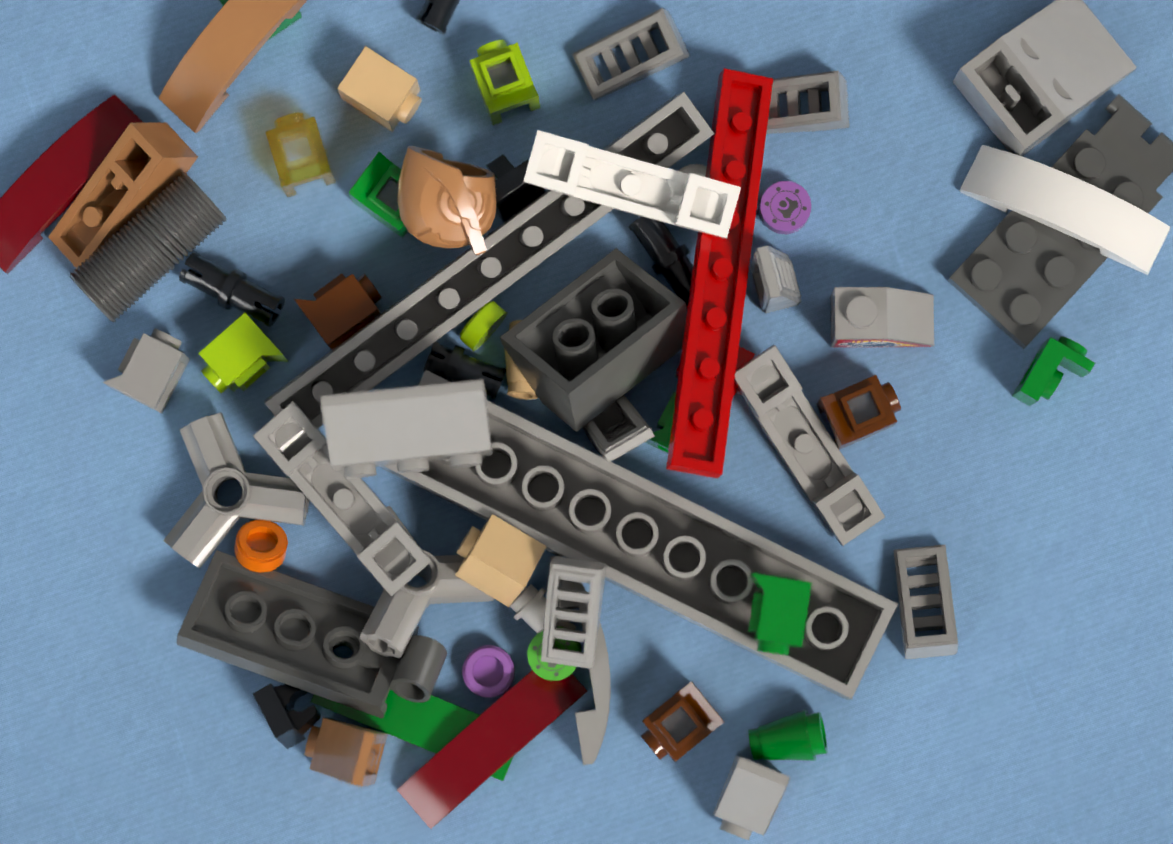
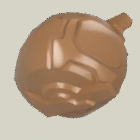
M408 146L398 180L397 192L400 218L408 232L419 241L434 247L460 248L470 245L475 255L485 253L486 246L482 236L490 230L496 214L495 174L472 164L445 160L440 152Z

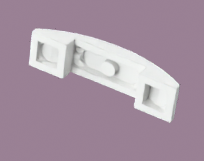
M537 130L523 182L641 217L727 238L741 187L692 173L679 172Z
M985 145L981 146L960 188V193L1007 213L1008 209L1097 247L1100 249L1101 255L1146 275L1149 274L1170 231V226L1094 185L1031 159Z

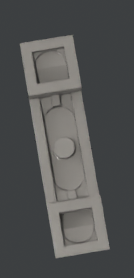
M772 345L736 369L734 382L780 458L838 542L844 546L884 519L885 515L860 476L853 472L801 391L803 389L777 347Z
M291 402L253 435L282 471L294 481L357 554L358 559L390 596H393L432 562L362 478H345L344 470L335 471L331 467L326 437L294 402Z
M563 580L562 588L587 592L582 582ZM560 599L559 608H579L580 611L588 612V603ZM582 622L584 632H586V623ZM600 623L594 668H589L596 710L575 713L583 765L594 764L605 735L610 708L609 658Z

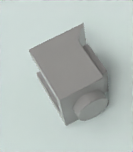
M154 328L151 336L143 333L140 340L133 339L118 368L123 374L103 383L163 413L190 358L179 351L182 344L180 340Z

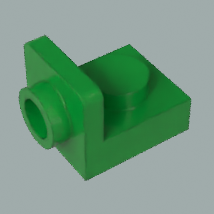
M1063 336L1058 341L1050 337L1041 344L1012 396L1028 406L1038 402L1040 397L1049 400L1064 373L1057 370L1059 365L1079 377H1084L1091 372L1095 363L1085 357L1088 351L1077 342Z

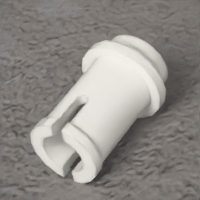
M530 584L514 600L510 607L516 612L514 615L516 620L522 618L538 633L544 628L546 598L543 595L546 591L543 588L538 591ZM558 619L557 626L571 630L576 629V626L568 620Z

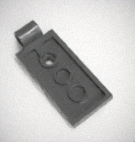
M216 550L180 627L176 644L382 719L387 709L385 701L390 690H393L398 696L408 701L417 703L427 702L430 699L447 656V650L440 642L427 636L417 635L419 629L417 626L400 659L384 657L370 650L369 646L360 640V634L374 610V606L274 570L264 573L250 571L244 568L235 556ZM343 645L349 647L353 655L350 658L342 659L335 656L333 650L337 646Z

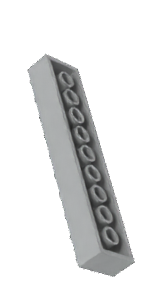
M425 370L418 386L451 382ZM488 400L493 455L482 456V465L451 468L450 459L429 461V470L413 473H398L397 465L381 466L384 470L487 521L492 514L546 545L545 550L557 556L607 564L605 580L846 700L853 698L898 605L613 462L608 463L605 458ZM751 573L812 582L803 644L800 648L790 647L788 656L758 652V641H754L755 632L748 631L753 595L755 593L761 594L750 577Z

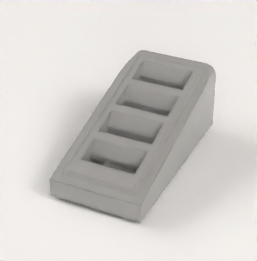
M663 8L572 54L593 100L604 97L690 57L671 14ZM657 28L668 48L667 51L661 54L650 33ZM637 37L640 38L649 57V60L641 63L631 41ZM617 46L621 47L631 68L625 72H622L612 50ZM602 54L612 76V79L604 82L593 57Z
M839 71L773 79L766 134L849 128L847 83ZM822 91H829L830 111L822 112ZM808 92L809 114L801 115L800 93ZM787 93L788 117H780L779 94Z
M770 246L757 248L750 269L761 310L766 314L799 305L801 294L793 264L788 255Z
M625 395L582 427L591 444L608 463L654 437L651 428Z
M946 545L895 549L893 554L905 659L956 654L958 638ZM936 565L937 573L907 575V568ZM939 586V594L910 596L909 589ZM941 608L942 615L915 618L912 615V610ZM943 629L944 632L942 635L915 637V632Z
M556 556L550 562L541 653L542 662L594 668L607 564ZM563 580L590 583V591L562 588ZM560 599L588 603V612L559 608ZM558 619L586 623V632L557 628ZM555 639L584 642V652L554 648Z

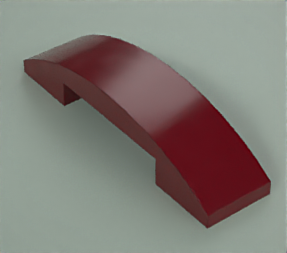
M115 94L90 111L56 140L0 198V268L6 274L43 239L40 234L76 199L130 123H143Z
M532 670L401 785L397 791L427 826L432 829L588 691L573 674L562 680L550 681L539 677Z

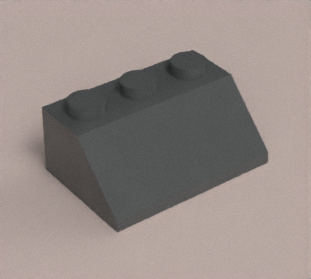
M616 248L508 330L500 339L502 345L540 401L577 432L682 349L687 317L686 302Z

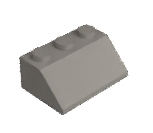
M483 380L320 396L330 464L335 471L344 470L345 478L375 476L376 467L397 465L398 473L429 470V461L450 459L451 468L482 465V456L493 455L487 393Z

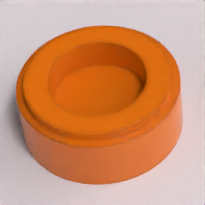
M264 520L249 521L237 532L234 547L236 559L244 568L253 572L264 573L275 570L283 563L286 557L287 535L274 522Z

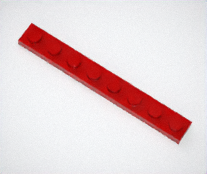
M726 68L721 71L718 78L712 123L714 135L710 138L705 177L741 187L727 238L698 232L666 466L667 470L716 479L723 474L773 78Z

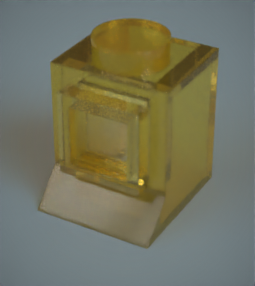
M303 113L288 114L274 121L275 129L265 131L281 188L287 197L297 195L295 186L323 178L326 186L336 183L315 117L305 119Z

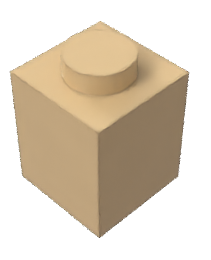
M366 46L337 88L343 101L392 132L399 121L404 124L410 121L422 98L417 96L420 87L415 77Z
M492 514L481 530L472 526L460 544L456 553L464 557L455 576L510 607L527 585L547 546Z

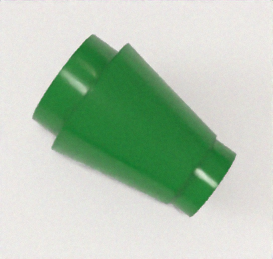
M807 709L761 725L758 728L748 730L750 749L754 760L815 761L816 755L828 753L826 733L820 712L808 714Z

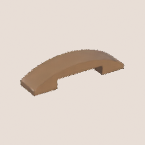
M228 0L179 62L163 88L159 99L194 133L199 132L229 96L226 92L229 86L285 19H292L307 0Z

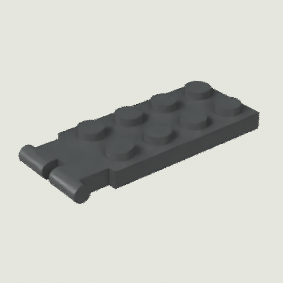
M1118 94L1105 108L1112 117L1095 135L1086 129L1056 161L1052 168L1094 185L1149 213L1163 198L1156 189L1173 172V141L1161 132L1151 144L1147 143L1141 135L1152 123ZM1011 210L947 281L1024 349L1108 257L1101 255L1100 249Z

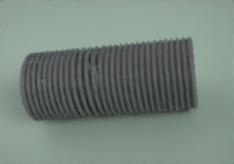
M181 172V176L173 179V183L166 186V190H162V193H158V197L154 196V200H150V205H145V209H140V213H136V218L131 217V221H127V224H124V228L116 231V235L112 234V238H108V241H105L101 248H97V252H93V255H89V259L81 262V266H78V269H74V273H70V277L110 321L116 322V318L123 315V311L127 312V308H131V304L135 305V301H139V298H142L146 291H150V287L158 284V280H162V277H165L169 270L175 268L174 264H179V260H184V256H188V251L193 252V249H196V246H200V242H204V239H207L211 232H215V228H219V225H223V221L226 222L227 218L185 172Z

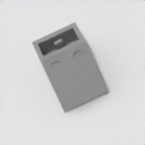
M1055 0L1001 36L962 66L953 83L1008 152L1024 156L1128 76L1137 67L1083 0Z

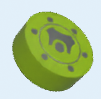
M489 301L464 326L459 335L460 340L472 351L477 350L501 325L507 316V312L495 301Z

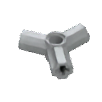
M222 413L205 416L179 429L203 487L202 492L163 540L182 557L200 569L240 517L305 526L310 500L291 478L246 472ZM228 480L239 481L243 494L238 503L231 507L220 505L217 499V492L222 483Z
M387 506V509L393 514V516L399 521V523H400V524L404 527V529L408 532V530H407L406 527L403 525V523L400 521V519H399L398 516L395 514V512L392 510V508H391L390 506ZM423 550L432 562L417 575L422 577L427 584L422 587H412L405 584L393 596H390L384 589L360 634V640L366 643L370 650L384 657L400 659L423 613L430 604L493 601L494 598L455 576L464 557L461 555L433 556L428 551Z

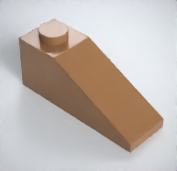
M166 122L130 123L48 238L78 269V266H81V262L89 259V255H93V252H97V248H101V245H104L108 238H112V234L116 235V231L124 228V224H127V221H131V217L136 218V213H140V209H145V205H150V200H154V196L158 197V193L166 190V186L173 183V179L181 176V172L187 173L198 156Z
M323 718L321 727L314 725L311 727L304 756L312 758L309 768L311 770L359 787L373 785L376 781L388 734L331 718Z

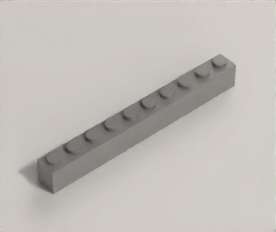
M682 92L673 96L602 150L669 168L714 135V132L686 93ZM545 191L483 238L486 246L485 253L475 255L471 247L265 399V404L273 415L276 416L291 402H294L317 428H320L324 425L320 396L370 391L613 210V208L555 191Z

